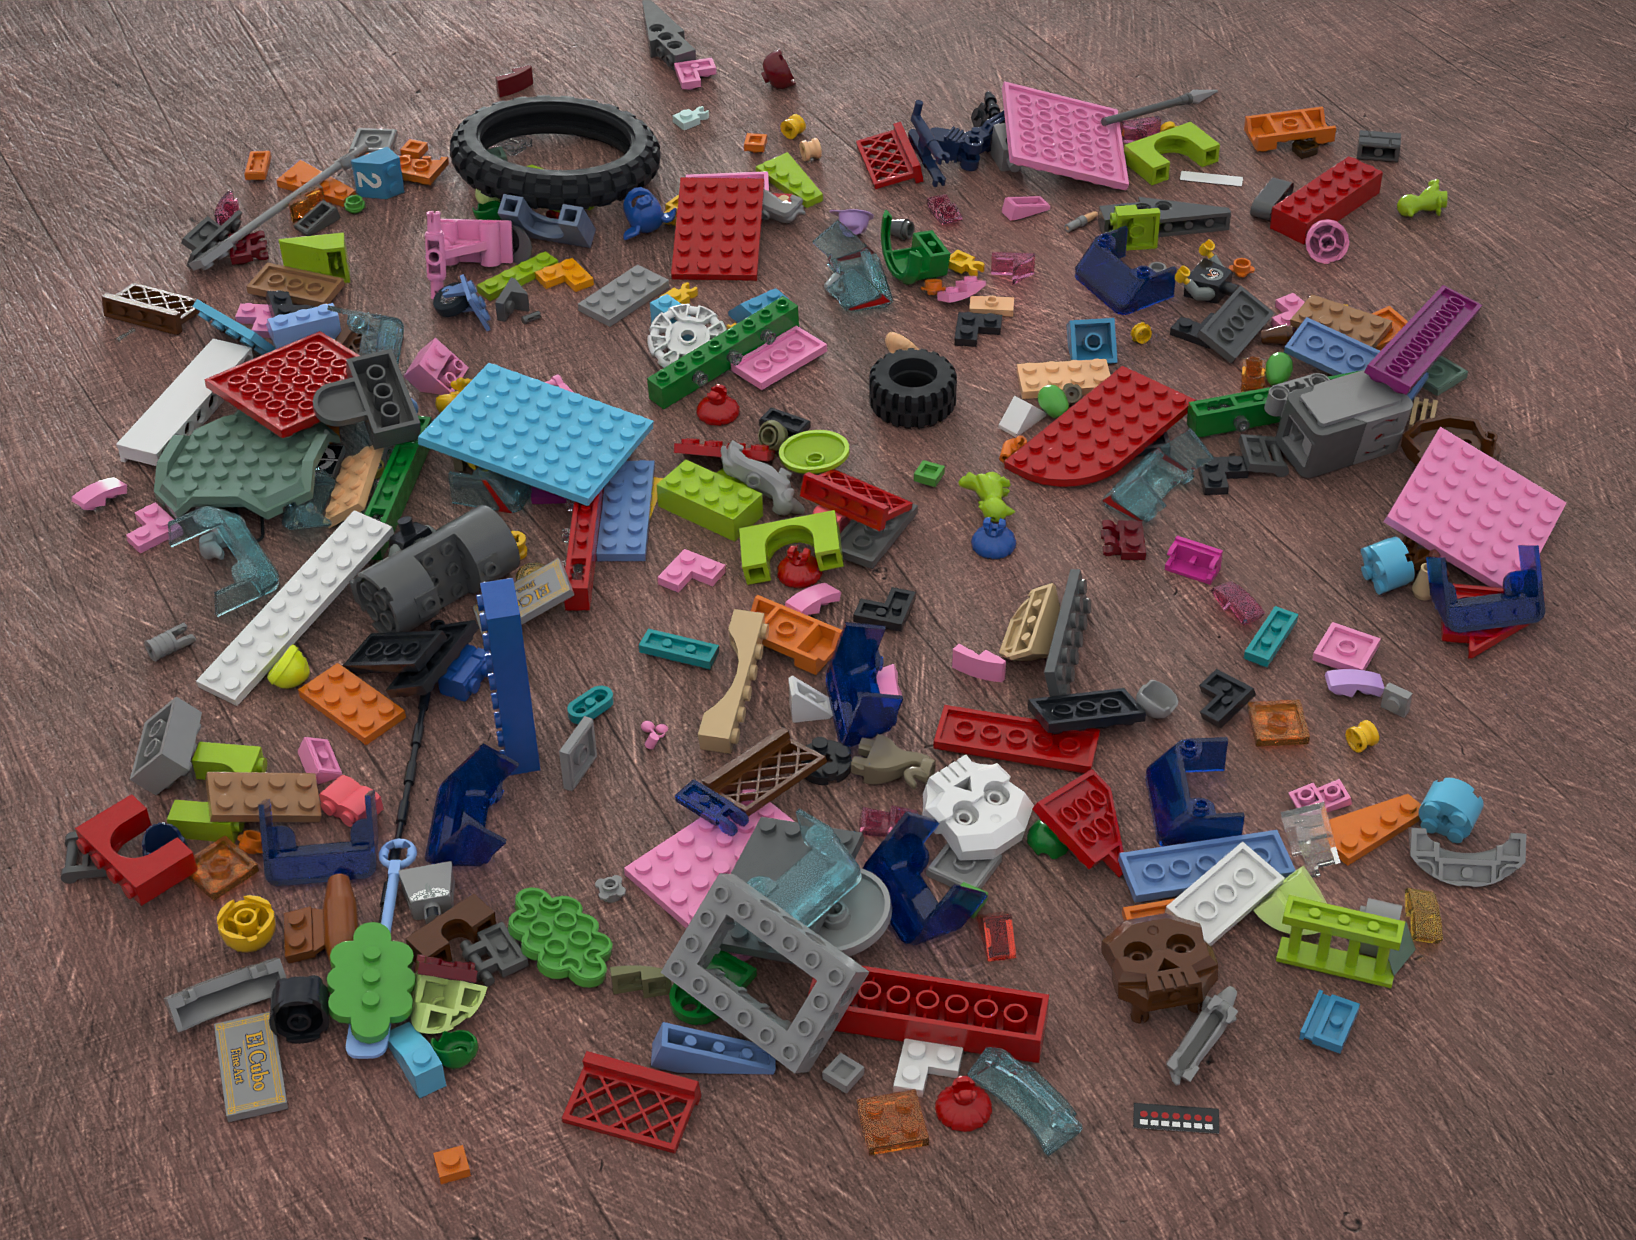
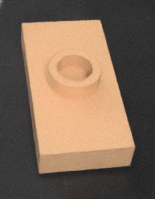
M970 296L969 312L980 314L993 313L1004 317H1013L1014 297Z

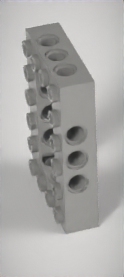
M719 873L661 973L793 1073H804L811 1070L869 974V971L735 874ZM734 921L738 922L817 980L792 1023L789 1020H782L769 1010L770 1006L766 1003H760L747 994L746 988L738 987L727 979L723 971L719 969H706L714 955L719 954L721 950L719 947L728 931L735 927Z

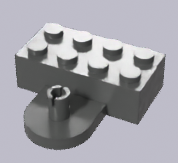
M392 349L346 359L348 379L325 384L314 394L313 411L321 422L338 427L364 421L374 450L417 440L420 435V420Z

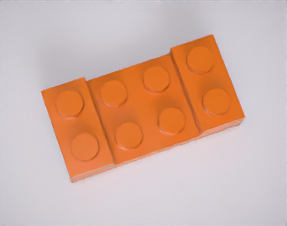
M1322 106L1246 116L1244 131L1257 152H1266L1276 149L1277 142H1288L1290 140L1312 138L1317 144L1334 142L1336 126H1327Z
M760 595L754 598L751 611L764 613L765 624H769L768 637L763 639V646L794 658V666L817 675L843 646V630Z

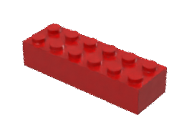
M1348 156L1273 206L1270 229L1303 245L1306 244L1307 232L1313 224L1326 219L1338 222L1379 194L1383 172L1371 165L1358 161L1356 158Z

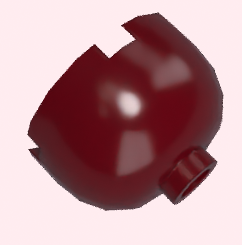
M777 49L767 55L763 61L764 72L761 73L765 83L770 82L777 89H785L796 84L788 64L782 56L781 50Z

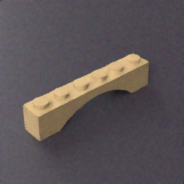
M734 609L728 629L730 645L739 661L737 674L725 696L703 715L698 732L701 750L731 754L733 745L738 744L740 737L739 723H743L745 720V702L750 701L751 680H756L758 671L757 659L761 660L763 655L762 641L768 637L769 624H765L764 613Z

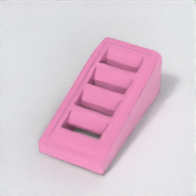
M1041 196L1007 197L1002 207V213L1010 221L1050 210V205Z

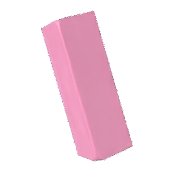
M304 737L298 749V755L305 772L316 774L317 785L337 779L343 775L328 739Z

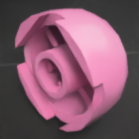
M1330 219L1320 220L1313 224L1308 230L1305 239L1306 249L1310 257L1323 264H1329L1330 262L1342 259L1349 247L1348 233L1344 226Z

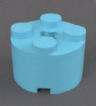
M1398 537L1387 538L1361 548V555L1364 561V566L1361 567L1362 575L1366 580L1371 579L1373 581L1375 591L1379 595L1412 582L1415 577L1413 562H1408L1405 556L1409 552Z
M1444 778L1441 782L1436 780L1432 783L1419 808V817L1422 821L1421 828H1426L1427 833L1436 832L1447 836L1453 843H1461L1464 838L1470 835L1484 807L1483 799L1481 796L1477 798L1473 793L1474 788L1464 781L1455 778Z

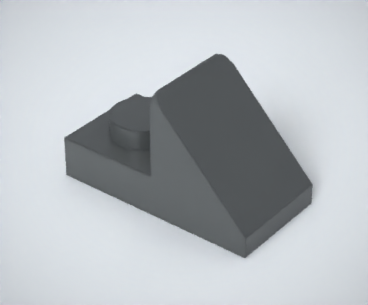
M510 278L495 302L498 321L506 322L509 315L514 312V309L530 310L527 292L515 278Z

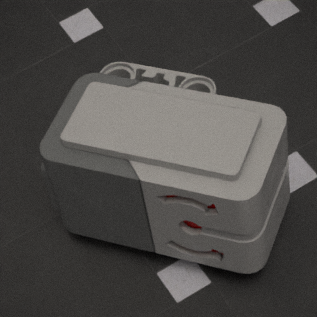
M1365 370L1332 380L1324 374L1314 373L1274 385L1269 389L1264 409L1269 415L1281 416L1275 436L1278 447L1301 476L1312 478L1395 452L1398 449L1404 427L1407 424L1413 407L1412 400L1404 393L1394 392L1390 386L1383 382L1373 381L1369 375L1364 373Z

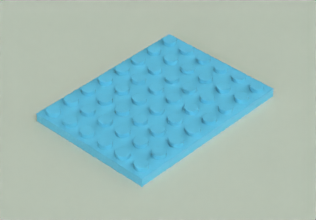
M488 363L418 436V444L589 506L651 432L654 421Z

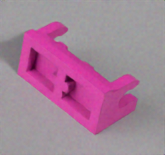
M1176 536L1167 553L1170 558L1165 564V570L1211 585L1221 569L1223 550Z

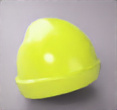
M292 644L269 671L267 678L272 685L274 684L280 688L287 689L299 686L310 675L308 662L303 657L302 652L298 650V647Z

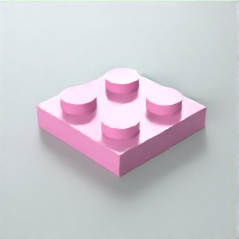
M1332 622L1314 651L1312 660L1336 669L1366 670L1379 648L1381 638Z

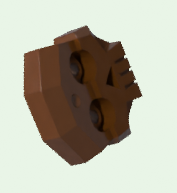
M1445 415L1420 420L1402 436L1401 447L1406 457L1415 464L1414 469L1440 427L1499 461L1501 448L1496 443L1498 435L1493 431L1484 432L1478 419Z
M1167 913L1124 921L1102 940L1101 953L1112 970V983L1117 997L1120 1000L1131 1003L1130 1017L1135 1023L1141 1024V1015H1143V1022H1147L1149 1020V1011L1187 1005L1189 1011L1198 1013V1004H1200L1199 1010L1201 1013L1202 1003L1209 990L1218 981V962L1212 947L1204 942L1202 927L1198 922Z

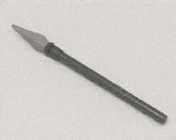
M1192 90L1190 93H1185L1174 99L1102 118L1101 124L1106 126L1178 105L1198 104L1217 93L1218 90Z

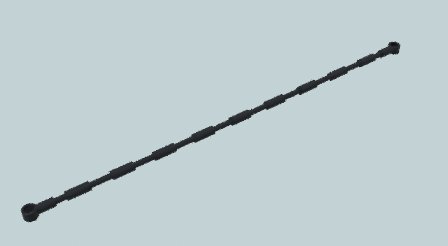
M440 619L432 621L430 623L431 631H434L438 625L445 624V622ZM431 692L426 695L420 694L419 714L413 729L410 761L407 762L403 781L405 787L397 812L395 839H402L403 828L407 824L410 808V791L415 781L418 765L416 760L418 749L422 744L425 728L423 723L425 712L429 707ZM402 848L390 849L388 860H399ZM388 875L387 880L384 882L380 900L381 912L378 923H381L388 883Z

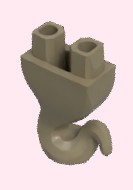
M877 734L875 740L862 738L858 748V755L866 756L867 758L854 756L851 762V773L864 776V783L885 784L903 776L905 782L912 789H916L917 786L914 778L923 784H927L929 777L934 775L936 769L935 759L922 753L902 750L891 739Z

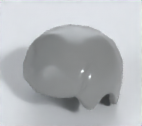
M1150 680L1146 685L1144 684L1136 695L1137 703L1146 711L1147 716L1154 719L1168 717L1178 705L1177 696L1171 688L1156 680Z

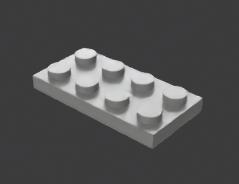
M637 264L578 303V311L611 327L669 288V280Z

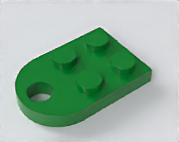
M721 950L719 954L714 955L706 968L723 971L727 979L738 987L747 988L757 976V969ZM675 983L672 985L669 994L672 1012L679 1020L692 1025H703L719 1018L718 1015ZM688 1004H694L697 1006V1008L692 1011H686L683 1009V1007Z

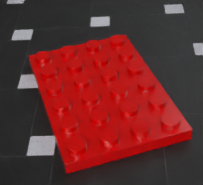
M680 178L671 268L672 279L757 281L764 178Z

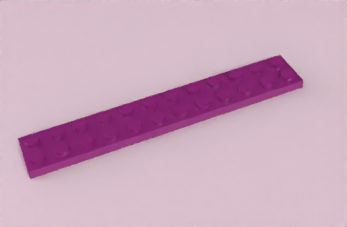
M1442 285L1367 365L1364 373L1369 375L1373 381L1383 382L1390 386L1394 392L1407 395L1479 313L1482 305Z

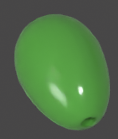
M1274 353L1266 363L1265 374L1267 381L1271 386L1287 382L1293 371L1292 359L1286 353Z
M1046 385L1039 391L1038 403L1041 409L1050 417L1057 419L1069 409L1067 397L1058 386Z

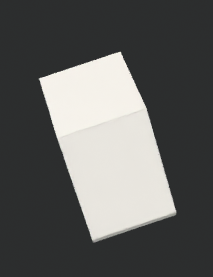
M1014 396L999 423V429L1017 437L1043 419L1046 413Z
M794 676L788 678L789 705L793 723L830 719L833 716L829 697Z

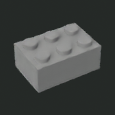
M176 696L144 723L130 780L157 795L165 788L169 789L177 778L185 776L192 766L190 761L192 753L197 746L195 740L201 729L200 720L202 712Z

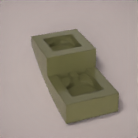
M642 965L610 967L613 994L642 990L644 999L670 994L672 983L669 978L661 973L662 968Z

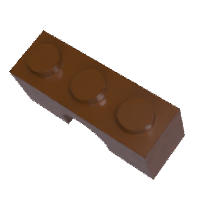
M475 894L461 900L454 907L405 938L406 944L413 951V961L416 962L417 954L451 962L452 955L449 941L454 938L463 937L470 940L473 944L479 942L477 933L497 924L495 912Z

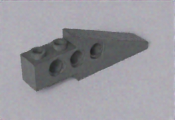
M642 0L643 18L650 57L658 56L674 71V63L696 60V49L685 40L684 30L652 0Z
M1138 197V202L1099 206L1098 225L1103 238L1109 237V231L1113 230V226L1110 224V213H1114L1115 206L1136 205L1137 209L1159 208L1160 224L1158 237L1226 231L1230 228L1231 211L1227 207Z

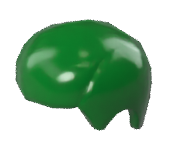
M495 200L484 204L479 203L477 210L472 207L475 218L477 220H502L498 215L501 202Z
M1040 819L1035 821L1027 832V844L1038 856L1041 853H1046L1051 859H1057L1065 855L1069 850Z
M457 1030L450 1033L444 1031L439 1041H436L435 1038L431 1039V1046L445 1068L453 1070L462 1068L469 1064L478 1053L477 1038L470 1031Z

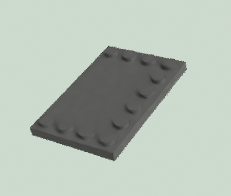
M761 817L731 874H735L818 934L864 842L863 833ZM734 921L735 927L728 931L719 947L721 951L794 964L736 921Z

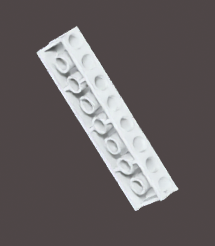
M212 339L116 444L121 462H126L130 459L156 466L162 451L166 448L173 435L190 436L194 429L201 427L224 402L223 398L206 388L204 379L252 360V347ZM211 396H213L212 405L209 407V401ZM187 423H189V430L185 434V428Z

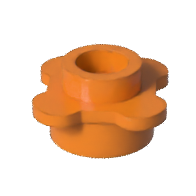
M1237 258L1234 260L1233 265L1229 266V269L1238 277H1246L1249 273H1254L1255 268L1251 266L1250 260L1246 258Z
M929 279L925 280V286H922L921 290H926L928 295H937V292L946 290V287H942V280Z
M246 830L237 837V840L240 841L238 847L246 853H264L266 850L263 847L265 837L258 831Z

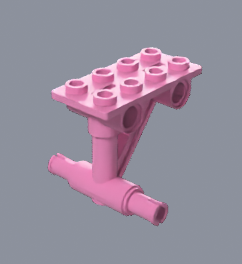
M434 211L426 212L425 258L427 278L431 283V299H434L437 292L444 287L443 280L446 277V266L456 265L459 262H478L485 267L499 266L501 263L513 262L512 221L440 219L441 213L439 211L435 213Z

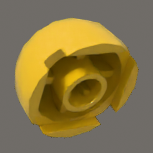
M252 895L243 896L244 900L236 903L234 899L229 901L220 909L217 916L218 931L227 946L237 952L249 953L265 947L271 941L276 930L275 913L269 901Z

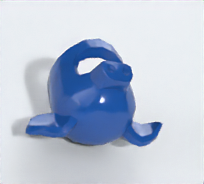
M642 187L632 189L628 192L623 203V211L631 226L625 231L623 235L624 240L635 237L639 233L653 232L662 223L672 222L676 216L677 209L674 208L670 212L664 213L658 200L648 189ZM640 195H645L641 198H638L636 200V205L632 207L631 202L634 198Z

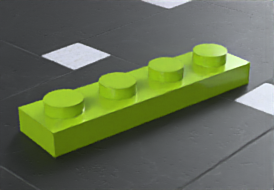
M546 251L539 253L537 256L476 285L477 292L487 300L492 301L500 296L510 278H515L522 286L536 279V271L557 264L558 260Z

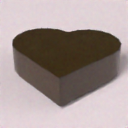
M1298 139L1292 142V152L1300 159L1318 154L1319 145L1314 141L1306 142L1305 140Z

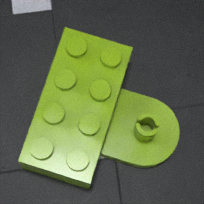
M684 460L657 484L658 507L734 542L740 537L739 528L753 526L763 516L762 493L727 475L723 468L715 473L691 461Z

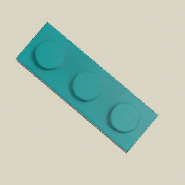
M1275 606L1245 650L1244 659L1268 667L1296 625L1299 614Z
M648 628L639 643V652L711 669L719 654V645Z

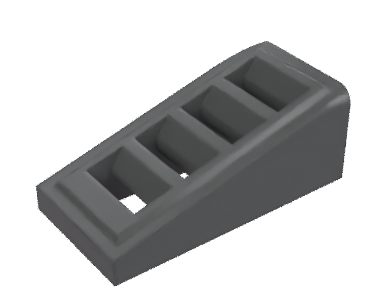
M322 200L293 226L304 235L311 236L333 224L341 217L335 206Z

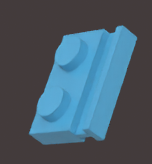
M1319 990L1300 1031L1299 1039H1309L1314 1045L1341 1054L1359 1012L1360 1004L1333 994L1331 996L1325 995L1322 990Z

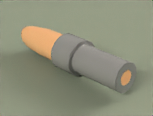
M1094 211L1081 215L1065 224L1064 228L1067 232H1070L1078 227H1083L1088 222L1094 220L1098 213Z

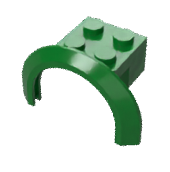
M885 210L881 224V246L886 265L891 274L906 285L913 284L920 279L947 275L951 253L933 230L913 233L911 248L892 250L890 239L892 216Z

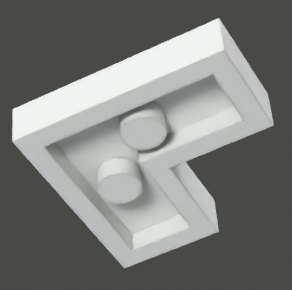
M905 1038L893 1085V1093L923 1098L928 1074L957 1078L963 1057V1048Z

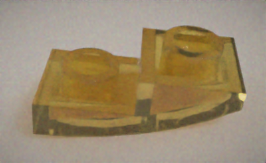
M1406 888L1405 910L1406 916L1411 917L1412 939L1435 944L1443 941L1442 922L1434 892Z

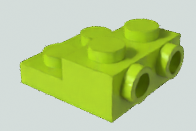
M1136 205L1115 206L1114 213H1110V224L1113 226V230L1109 231V242L1113 243L1115 252L1155 249L1158 247L1159 208L1137 209Z

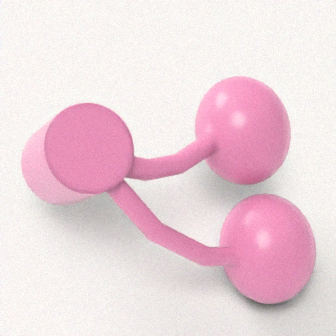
M651 721L642 722L641 729L646 733H650L645 742V747L654 749L659 738L665 736L668 727L664 724H659L655 728ZM654 729L656 730V732H658V733H663V734L658 736V735L655 733Z

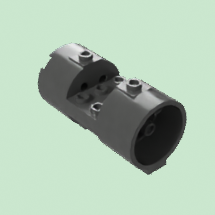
M479 505L441 526L436 532L406 549L399 550L358 573V577L349 582L355 602L360 605L363 612L367 610L369 616L375 621L372 623V626L378 633L410 632L436 617L443 607L467 593H477L480 591V583L499 580L519 567L520 555L514 536L504 520L490 507Z

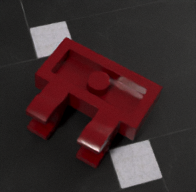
M264 231L249 233L230 248L232 265L246 264L253 261V257L259 260L269 259L268 252H260L268 247L267 240H259L265 238Z
M1102 520V529L1105 530H1101L1100 534L1101 539L1104 540V545H1107L1102 547L1103 555H1120L1121 560L1146 559L1142 521L1118 520L1116 525L1111 520Z

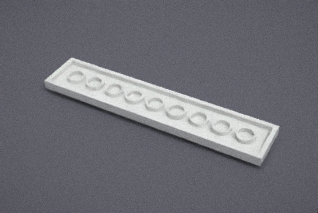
M354 510L196 680L198 687L238 706L278 662L286 650L301 637L350 583L349 581L361 571L394 534L392 526Z

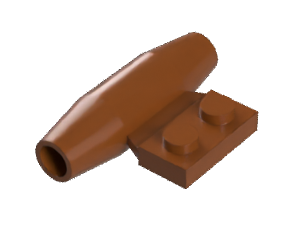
M335 874L329 877L323 909L309 906L284 913L285 958L289 964L316 957V954L325 948L330 963L331 950L337 944L353 941L354 932L358 928V912L351 881L347 875Z

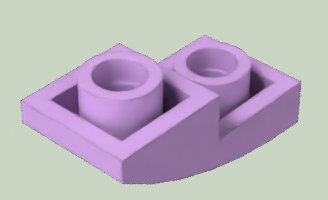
M1338 669L1325 673L1329 690L1337 695L1353 697L1355 692L1359 690L1366 695L1372 694L1381 697L1385 688L1381 675L1378 673L1356 669Z

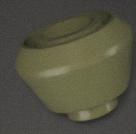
M775 420L764 422L758 432L759 444L769 445V450L778 451L783 442L788 439L786 428Z

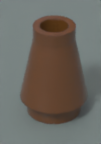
M1287 323L1261 330L1262 344L1286 345L1293 336V326H1287Z

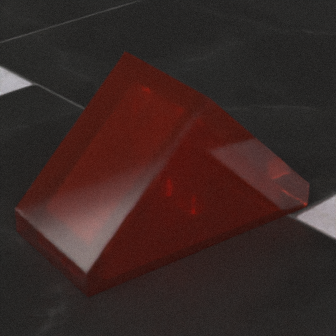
M1003 911L977 915L987 961L1016 958L1011 914Z

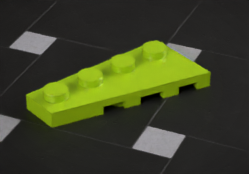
M788 152L756 166V172H768V182L785 194H793L802 198V205L809 208L823 201V193Z

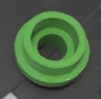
M351 195L346 198L344 203L345 210L354 214L359 213L365 208V201L359 195Z

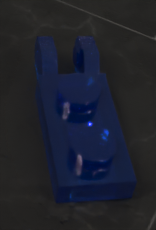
M695 779L675 794V801L711 824L719 826L721 831L728 834V836L733 837L738 832V827L733 822L739 824V826H745L749 823L748 815L734 806L733 802Z

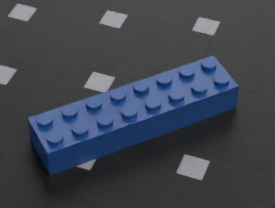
M509 578L480 583L481 594L476 595L478 610L484 611V613H479L482 632L487 631V633L482 634L484 651H490V653L485 654L487 671H493V673L488 674L490 691H496L491 693L493 710L498 709V712L493 713L496 729L501 728V731L496 732L498 747L504 746L503 750H499L502 766L507 765L509 776L540 771L521 617L514 580Z

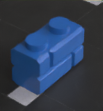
M467 644L460 652V656L447 668V673L439 678L438 684L441 694L449 697L454 696L455 699L464 702L467 701L472 693L476 694L482 680L488 677L489 673H492V671H487L485 654L489 653V651L485 652L482 648L478 647L476 649L475 646Z

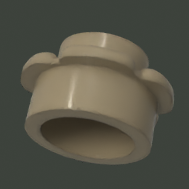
M1067 383L1063 386L1062 391L1065 393L1070 406L1082 399V389L1078 384Z

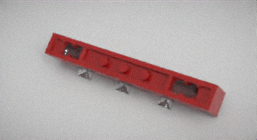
M604 488L589 506L566 499L567 511H573L571 528L562 529V542L568 543L567 559L562 561L574 596L564 601L565 610H590Z

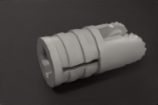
M185 622L144 642L146 651L153 661L156 662L160 658L196 641L193 634L176 640L175 637L187 630L188 627Z

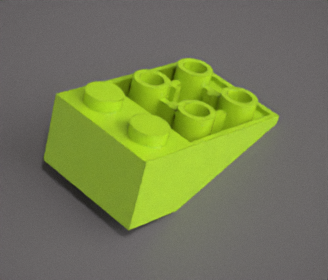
M344 233L279 239L283 266L344 278V283H350V266Z

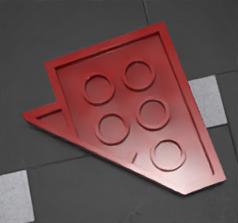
M1441 583V639L1448 642L1468 643V658L1471 659L1544 616L1545 597L1544 592Z
M1093 769L1040 800L1032 808L1039 819L1057 835L1058 839L1088 869L1104 861L1119 878L1123 875L1118 857L1119 853L1124 851L1112 791Z

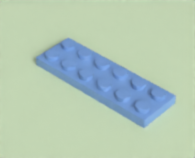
M1308 317L1304 319L1284 348V353L1333 376L1365 370L1367 365L1380 352V350ZM1426 372L1407 394L1412 401L1427 381L1429 373Z
M625 461L605 485L596 552L597 561H646L655 473L654 461Z
M1278 830L1119 853L1118 857L1119 865L1135 903L1179 896L1242 841L1283 877L1286 878L1296 871Z

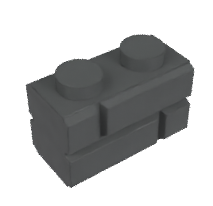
M1360 130L1357 159L1398 162L1401 133Z

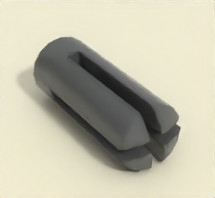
M535 311L521 317L522 323L526 324L541 318L540 311Z

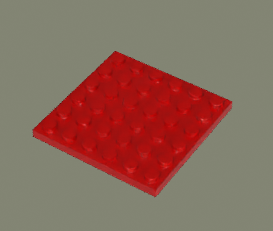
M319 331L204 379L205 386L279 437L285 438L321 422L313 411L314 394L325 384L348 379L346 359L360 355Z

